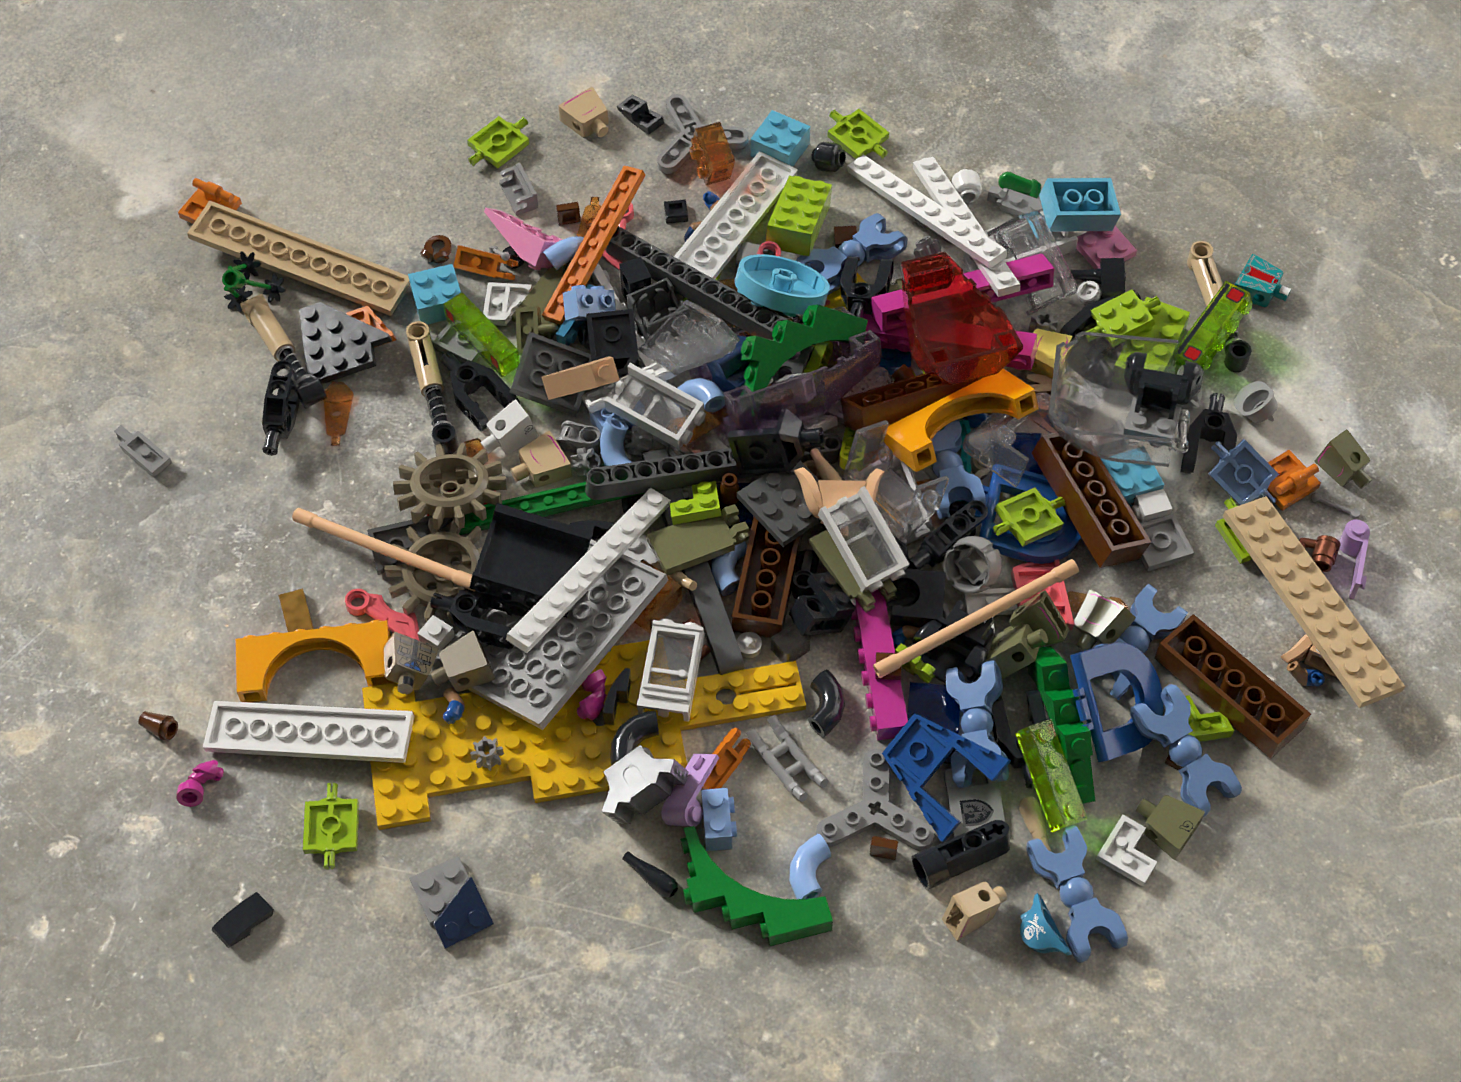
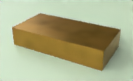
M303 588L280 594L279 599L287 631L294 632L297 629H314Z

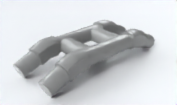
M775 714L767 719L781 744L769 750V747L761 739L755 728L746 734L756 752L781 780L787 791L800 802H803L807 799L808 794L792 777L804 770L807 776L821 788L826 787L829 780L806 757ZM789 751L797 762L784 769L777 758Z

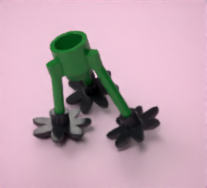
M241 251V260H233L237 266H228V270L222 276V282L225 285L224 290L231 293L224 296L225 299L231 300L228 304V309L236 306L239 312L242 311L240 303L248 300L247 298L253 295V291L245 292L246 285L265 289L263 294L268 295V303H271L274 298L279 302L281 300L280 293L286 291L285 288L281 287L284 278L278 279L274 273L272 280L266 279L265 284L249 280L250 273L256 277L259 276L255 268L261 266L262 263L253 261L255 258L254 252L250 253L247 257Z

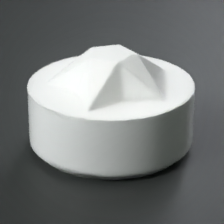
M1086 281L1078 287L1077 296L1083 304L1087 305L1100 299L1101 289L1097 283Z
M745 632L737 639L743 657L754 658L760 654L762 640L756 633Z

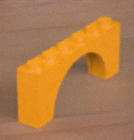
M1001 368L881 430L886 450L912 470L918 472L937 462L932 439L938 431L949 423L980 413H1001L1013 416L1019 420L1039 408L1035 389L1004 368Z
M372 620L368 623H347L344 626L336 627L322 626L319 629L311 630L297 629L294 632L286 633L272 632L269 635L262 636L247 635L243 638L235 639L236 686L240 701L248 703L267 701L268 689L277 671L292 658L315 650L336 651L352 658L364 671L368 687L394 683L386 679L384 667V646L391 637L388 621Z

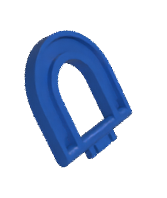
M1002 463L994 464L990 486L982 485L988 514L981 524L979 537L991 541L993 549H998L1001 555L1025 562L1045 564L1068 556L1077 546L1081 536L1064 507L1056 509V514L1064 523L1062 528L1025 546H1022L1010 531L999 536L994 533L993 526L998 525L994 523L996 518L994 509L999 503L1001 492L1016 496L1036 487L1039 493L1048 501L1058 498L1045 476ZM976 510L974 517H981V512Z
M1127 643L1102 645L1070 655L1079 688L1073 690L1074 697L1080 696V699L1075 701L1080 721H1087L1082 726H1086L1091 732L1098 763L1120 757L1147 746L1153 739L1141 735L1132 718L1123 725L1103 731L1090 679L1114 671L1123 674L1133 688L1135 705L1139 703L1146 704L1156 715L1163 716L1162 687L1157 672L1150 660L1139 649Z

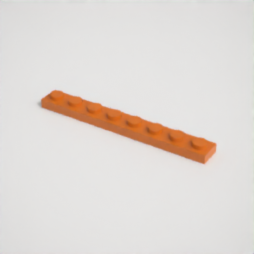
M623 166L542 314L545 320L560 325L565 321L563 293L572 290V286H586L646 176L643 170Z

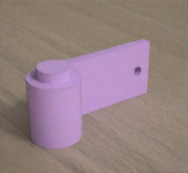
M1361 520L1349 521L1339 540L1341 543L1340 550L1344 554L1356 557L1349 594L1350 599L1355 598L1359 587L1361 589L1365 588L1367 578L1362 576L1370 529Z
M693 754L685 768L689 772L685 785H675L671 796L666 799L662 807L661 814L664 823L670 826L695 827L701 822L703 810L696 797L719 759L717 754Z

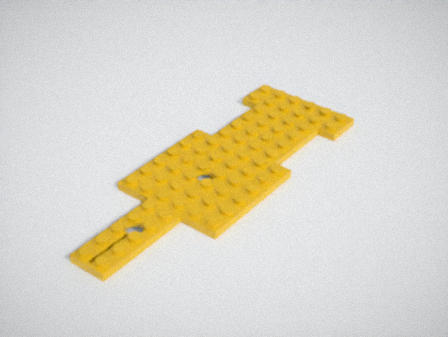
M659 638L653 668L669 670L663 638ZM650 640L613 646L611 651L604 656L591 672L602 669L607 677L605 694L608 695L611 686L625 668H629L631 671L628 703L618 702L614 725L596 726L590 719H581L578 716L577 708L580 707L579 702L591 695V692L584 691L581 685L543 730L473 692L459 694L464 701L465 709L459 720L449 724L443 719V714L447 711L449 705L445 697L416 701L414 689L410 694H402L397 689L398 683L395 682L363 687L364 709L412 711L414 714L406 762L370 761L378 829L383 830L431 821L429 797L529 780L532 782L535 803L609 791V784L605 779L603 771L611 766V742L618 728L632 716L638 715L637 701L639 699ZM796 661L738 670L723 675L714 674L697 677L689 722L684 721L682 713L669 712L668 717H661L658 715V710H655L659 736L644 739L639 745L648 748L654 758L675 759L686 768L687 760L681 731L806 710V702ZM652 672L649 684L686 689L687 679L671 682L670 674ZM722 689H730L736 694V697L731 704L725 705L716 699L717 693ZM645 708L644 712L652 711L654 709ZM483 736L490 740L496 738L498 747H503L504 754L499 756L501 765L496 764L490 771L483 766L478 769L476 765L477 760H472L470 754L472 751H476L473 743L483 740Z

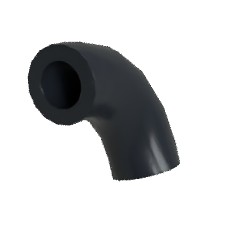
M827 669L819 673L810 685L811 689L819 697L820 703L818 709L808 717V722L812 729L822 738L827 736L840 722L845 707L843 689L835 676Z
M655 710L632 716L618 728L611 742V766L637 748L644 739L659 736Z

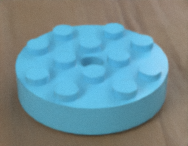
M764 254L750 255L741 259L734 280L738 293L749 298L753 305L765 306L781 311L790 317H795L796 314H804L807 307L811 305L825 306L830 289L828 281L814 269L791 259Z

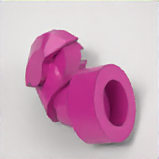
M602 669L591 673L581 684L584 691L591 692V695L579 702L580 707L577 708V714L581 719H596L604 707L603 703L607 696L605 694L607 677Z
M210 760L197 765L192 770L194 772L188 777V780L178 786L176 799L181 805L186 807L199 805L203 801L204 795L202 784L211 779L215 781L221 780L224 770L218 767V761Z

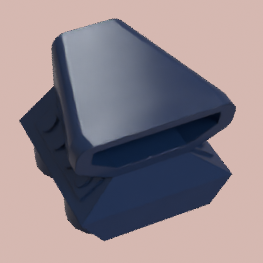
M733 336L706 362L712 374L711 381L724 394L737 396L744 389L746 381L744 374L749 363L741 360V347L746 340V336Z

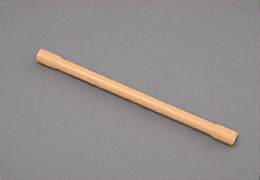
M297 508L293 512L292 519L297 523L310 528H316L452 581L463 588L476 591L469 588L472 574L455 570L344 527L307 510Z
M1070 559L1023 587L901 652L892 654L873 664L877 676L882 678L920 655L1053 584L1060 583L1079 573L1077 564L1073 559Z

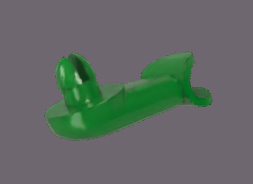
M1004 172L998 179L999 187L1002 189H1011L1034 198H1038L1041 192V183L1036 179L1031 181L1013 172Z

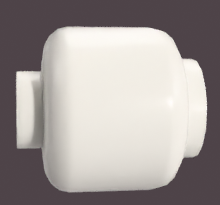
M963 169L957 172L951 179L952 185L965 203L974 202L980 196L982 188L977 172Z

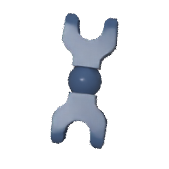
M876 213L862 220L859 226L860 230L853 235V240L844 241L838 249L835 246L829 249H812L810 256L801 255L795 261L820 273L830 285L829 295L841 287L840 279L847 256L860 257L858 266L864 260L868 263L875 259H892L906 249L908 238L900 231L883 234L886 230V219L881 214Z
M959 420L946 425L932 439L937 462L932 464V469L937 478H939L933 487V504L939 519L950 517L949 506L957 500H965L967 502L978 500L986 505L985 493L980 478L964 470L962 459L956 453L962 445V428Z
M1147 584L1137 595L1130 608V612L1136 617L1135 620L1114 643L1130 644L1144 654L1153 640L1165 639L1184 621L1188 612L1180 606L1171 613L1157 611L1152 601L1157 589ZM1103 643V644L1096 645L1095 647H1099V646L1107 645V644H1106V643ZM1114 671L1111 672V675L1114 677L1115 683L1110 691V695L1119 700L1128 691L1131 684L1123 674Z
M995 660L984 662L980 678L971 684L965 683L964 675L957 667L947 669L946 690L960 705V710L964 713L960 723L964 733L962 736L1008 758L999 746L994 743V737L990 734L994 724L991 716L992 705L1003 691L1001 671ZM955 749L951 756L953 780L959 788L968 787L972 784L973 771L977 767ZM1009 765L997 778V782L1008 780Z
M1170 684L1161 692V699L1166 708L1164 716L1156 715L1143 703L1132 706L1130 716L1141 735L1149 739L1158 740L1164 748L1169 746L1171 760L1176 765L1183 767L1178 770L1183 779L1180 790L1182 800L1189 805L1205 812L1204 816H1206L1211 808L1206 795L1208 785L1216 787L1227 798H1235L1240 795L1242 787L1229 766L1213 761L1208 754L1202 756L1200 742L1194 736L1188 734L1193 731L1188 722L1191 711L1190 703L1176 685Z
M1071 825L1066 827L1063 832L1064 852L1053 853L1048 851L1040 839L1028 841L1026 851L1034 871L1041 877L1053 881L1056 889L1060 888L1061 901L1070 909L1068 915L1071 925L1066 934V942L1075 960L1082 963L1087 961L1091 955L1088 941L1090 934L1099 933L1104 935L1115 949L1127 946L1128 935L1120 916L1113 910L1101 906L1097 897L1093 898L1092 885L1087 879L1083 878L1085 871L1082 862L1086 856L1087 845L1077 826Z

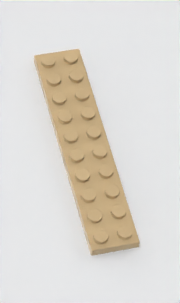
M212 201L207 203L187 232L188 239L240 258L241 251L247 257L250 253L254 252L255 258L253 261L261 262V267L360 305L368 306L389 316H392L410 286L409 277L405 274Z
M1267 496L1224 511L1223 518L1356 705L1362 708L1402 692L1405 688L1404 683Z

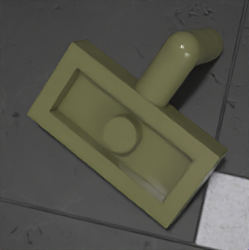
M538 306L515 308L517 354L522 355L529 332L540 336L545 333L556 335L560 328L554 323L541 325V309Z

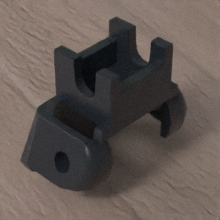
M1131 353L1127 357L1124 379L1129 393L1138 396L1135 413H1139L1140 408L1169 413L1168 419L1173 420L1177 404L1185 405L1189 403L1200 392L1204 372L1198 363L1186 361L1183 375L1145 369L1147 353Z
M958 600L946 619L940 617L938 622L933 620L922 626L912 638L913 645L938 632L943 625L946 628L968 616V613L961 610L963 601ZM990 618L985 623L982 622L920 655L922 657L921 661L933 666L936 669L933 673L935 678L946 683V670L957 667L962 672L965 683L971 684L977 681L982 673V664L986 662L988 656V649L985 647L994 635V629L991 628L994 618Z

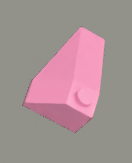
M485 208L484 213L518 256L528 262L530 268L541 270V268L548 269L553 266L543 251L563 239L555 235L549 236L541 233L542 229L524 224L523 220L501 210Z

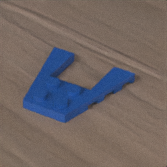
M914 713L882 752V755L898 779L907 788L909 795L917 803L923 812V816L937 833L939 840L945 842L961 821L923 789L925 784L954 749L992 781H995L1011 760Z

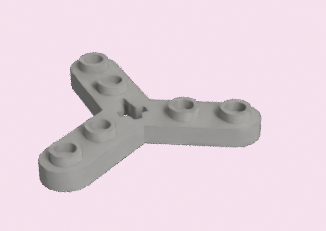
M671 95L666 100V110L679 134L657 157V167L663 173H674L699 147L742 149L748 144V132L741 127L701 124L688 100L683 95ZM690 130H692V132H693L695 135H698V136H697V137H694L693 135H691V131H690Z
M872 749L864 756L862 801L818 823L816 835L820 834L828 847L835 846L873 827H877L918 851L928 849L932 845L934 840L932 827L889 802V764L882 755V750ZM879 806L880 813L876 812L872 815L870 807L875 808Z

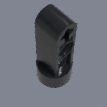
M993 820L944 843L912 855L913 868L923 887L929 890L949 881V879L1006 854L1010 850L1009 825L1002 820Z

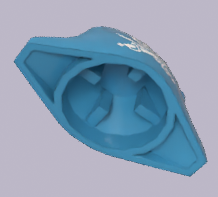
M1037 893L1034 896L1031 909L1020 915L1022 919L1020 927L1022 940L1027 946L1038 953L1056 951L1067 956L1071 955L1072 953L1059 932L1041 895Z

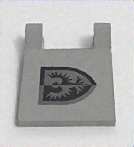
M952 769L945 771L944 781L949 809L961 821L953 832L954 838L993 820L1005 822L997 779L992 781L986 776L987 784L959 788L953 780Z

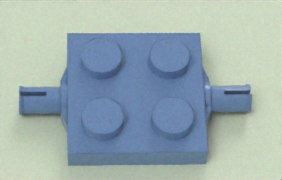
M1243 439L1234 449L1229 451L1219 441L1215 443L1216 446L1213 445L1211 447L1221 459L1208 474L1239 505L1265 496L1273 503L1276 502V499L1267 489L1279 474L1246 440Z

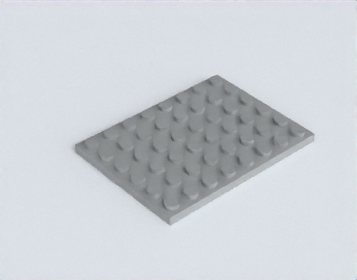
M591 539L588 551L597 543L596 541ZM623 554L571 607L567 618L562 617L528 653H525L516 646L512 649H504L480 642L496 679L468 690L543 730L667 583L668 578L666 574ZM492 608L483 610L481 614V619L511 628L523 618L514 614L509 616L506 612ZM460 630L446 647L453 644L466 634L462 630ZM439 655L435 658L432 666L433 671L443 666Z

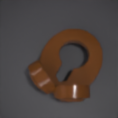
M443 235L429 238L424 245V249L420 252L421 257L431 263L433 261L435 263L446 262L452 250L451 241ZM437 241L443 242L445 246L438 253L434 254L433 243Z

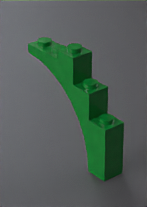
M817 304L807 307L803 314V325L789 320L777 321L772 331L773 340L759 336L746 337L741 347V360L748 362L749 366L744 374L746 381L744 389L739 396V410L757 412L763 393L770 380L780 367L797 352L813 344L825 341H838L848 344L863 343L868 320Z
M1051 646L1041 647L1038 649L1036 660L1028 665V672L1040 691L1056 735L1055 740L1070 806L1078 803L1095 802L1091 756H1093L1091 732L1086 726H1082L1084 723L1080 721L1075 702L1079 700V696L1074 697L1073 690L1070 688L1067 662Z
M694 826L684 828V838L680 839L683 854H689L691 862H687L690 878L686 879L687 888L683 889L686 905L691 904L693 913L721 907L724 922H730L731 930L759 923L762 938H768L770 947L832 931L833 919L826 896L810 899H782L749 889L726 875L712 861L702 846Z

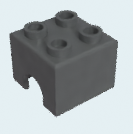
M668 277L627 295L628 309H633L634 321L638 331L644 337L649 348L690 331V310L683 300L679 304L674 293V286Z

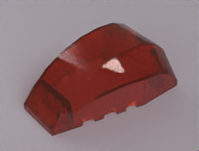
M946 252L901 262L903 302L911 356L917 366L926 374L946 385H955L999 373L1023 350V344L1005 312L999 306L995 307L991 303V298L986 293L982 294L977 289V284L963 274V269Z

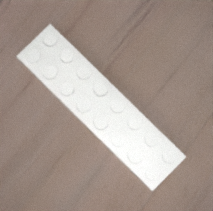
M759 151L674 257L716 279L739 250L741 244L746 241L779 199L788 177L797 176L798 169Z
M214 701L203 748L206 752L405 763L414 714L412 711Z

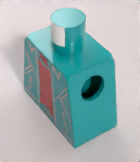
M1255 254L1251 255L1234 285L1235 288L1245 292L1241 301L1262 307H1268L1273 297L1286 302L1291 292V288L1280 284L1284 274L1283 271Z

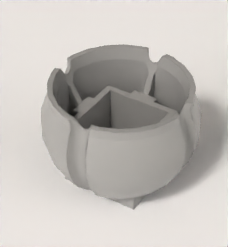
M967 536L956 541L955 545L947 551L943 564L944 572H946L948 580L954 581V588L965 593H979L989 589L992 584L996 583L1002 571L1003 560L998 549H993L991 541L979 536ZM975 550L988 564V568L983 573L980 572L969 558Z

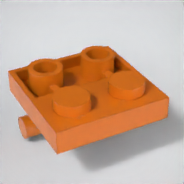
M195 178L192 186L198 189L178 211L181 219L194 224L209 201L233 210H237L242 202L240 197L223 190L222 186Z
M1290 450L1268 462L1279 475L1270 483L1267 491L1276 499L1275 504L1282 511L1319 489L1321 482L1314 476V474L1319 472L1318 466L1312 464L1306 467Z

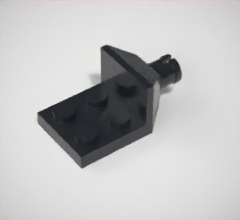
M633 309L587 313L591 361L608 356L613 357L619 378L629 375L627 367L629 363L639 367Z
M782 408L775 428L729 431L727 436L740 475L792 471L804 456L806 448L823 447L825 443L822 427L805 429L803 422L787 408Z

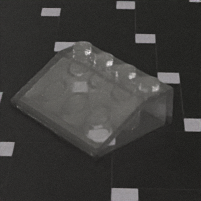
M686 300L638 350L666 370L677 375L724 357L735 349L740 339L722 319Z

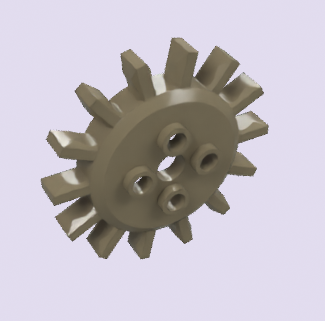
M460 443L456 454H445L443 446L437 444L435 450L436 457L427 459L417 451L414 453L415 464L418 467L415 469L400 465V478L406 481H393L394 495H403L397 497L399 511L416 506L411 510L412 522L416 524L425 515L429 514L432 515L434 529L438 530L444 518L455 517V522L459 529L464 528L465 515L471 512L481 520L487 519L486 508L482 504L484 502L495 506L497 503L502 504L501 493L495 491L507 490L506 476H497L502 474L501 462L498 460L483 466L488 461L487 450L483 448L472 458L467 456L465 443ZM447 489H456L454 492H446Z
M455 517L451 522L449 532H439L438 529H434L433 518H429L428 523L431 534L422 538L412 527L407 528L408 538L413 543L409 550L392 544L469 574H473L483 548L477 549L474 546L482 536L481 528L476 526L467 537L459 535L461 528L459 529ZM453 561L460 562L457 566L451 565ZM405 563L403 565L385 566L386 577H403L404 579L403 582L388 588L391 598L393 599L409 592L411 597L402 607L404 614L410 615L421 604L427 607L424 612L425 622L432 615L435 616L437 609L430 607V601L434 597L433 594L435 592L454 598L459 590L466 589L461 586L453 587L454 583L452 581L439 578L434 574ZM430 586L437 587L435 590H428ZM447 612L450 623L454 624L450 612Z

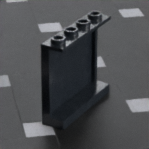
M497 503L480 557L472 574L469 588L476 590L478 593L490 594L500 597L504 601H513L532 609L587 553L593 532ZM569 611L563 617L567 618Z

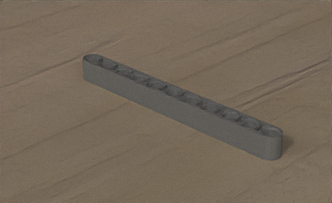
M619 226L605 249L609 255L622 262L641 257L652 279L658 282L668 277L674 286L675 292L753 336L773 340L772 331L777 321L788 320L764 306L753 305L746 296Z
M834 433L824 434V446L806 448L804 456L800 461L804 463L813 460L810 452L812 449L817 448L830 465L836 463L842 446L841 437ZM731 448L594 468L587 473L585 493L590 499L601 500L646 493L650 488L660 491L692 486L701 482H719L728 473L734 474L737 479L764 475L766 473L740 475Z
M665 447L642 453L643 461L669 457ZM681 487L657 491L670 499V503L685 500ZM669 504V507L661 514L666 527L673 525ZM708 561L681 570L689 579L697 583V588L693 591L689 590L701 627L704 628V635L711 649V655L718 674L723 675L744 670L743 657Z

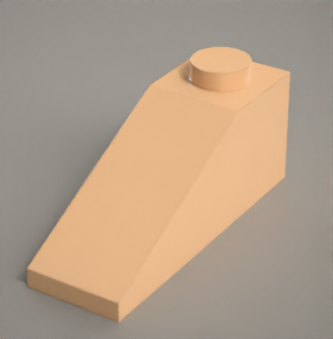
M610 356L541 377L548 400L597 388L620 380L614 359Z

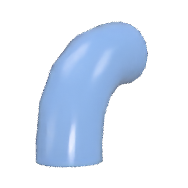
M576 236L560 240L543 251V253L554 268L558 270L569 261H572L584 237Z
M703 378L687 380L678 387L681 391L702 401L707 412H716L723 408L727 402L720 388L714 382ZM677 405L680 409L687 411L683 407Z
M613 417L606 419L600 437V453L604 465L612 466L632 463L624 450V438L628 426L623 421Z
M746 542L734 545L735 551L711 560V572L718 591L722 596L732 594L739 587L740 578L735 571V565L738 560L746 555Z
M820 834L811 837L801 845L790 863L789 881L796 899L817 898L822 892V888L816 879V870L823 861L831 857V852Z

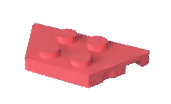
M1059 559L1052 563L1036 564L1028 562L1013 567L1011 571L1013 587L1017 590L1049 573L1060 565ZM1062 581L1044 590H1046L1069 627V631H1072L1074 621L1065 583ZM1042 591L1018 603V607H1020L1021 605H1023L1024 603H1026Z

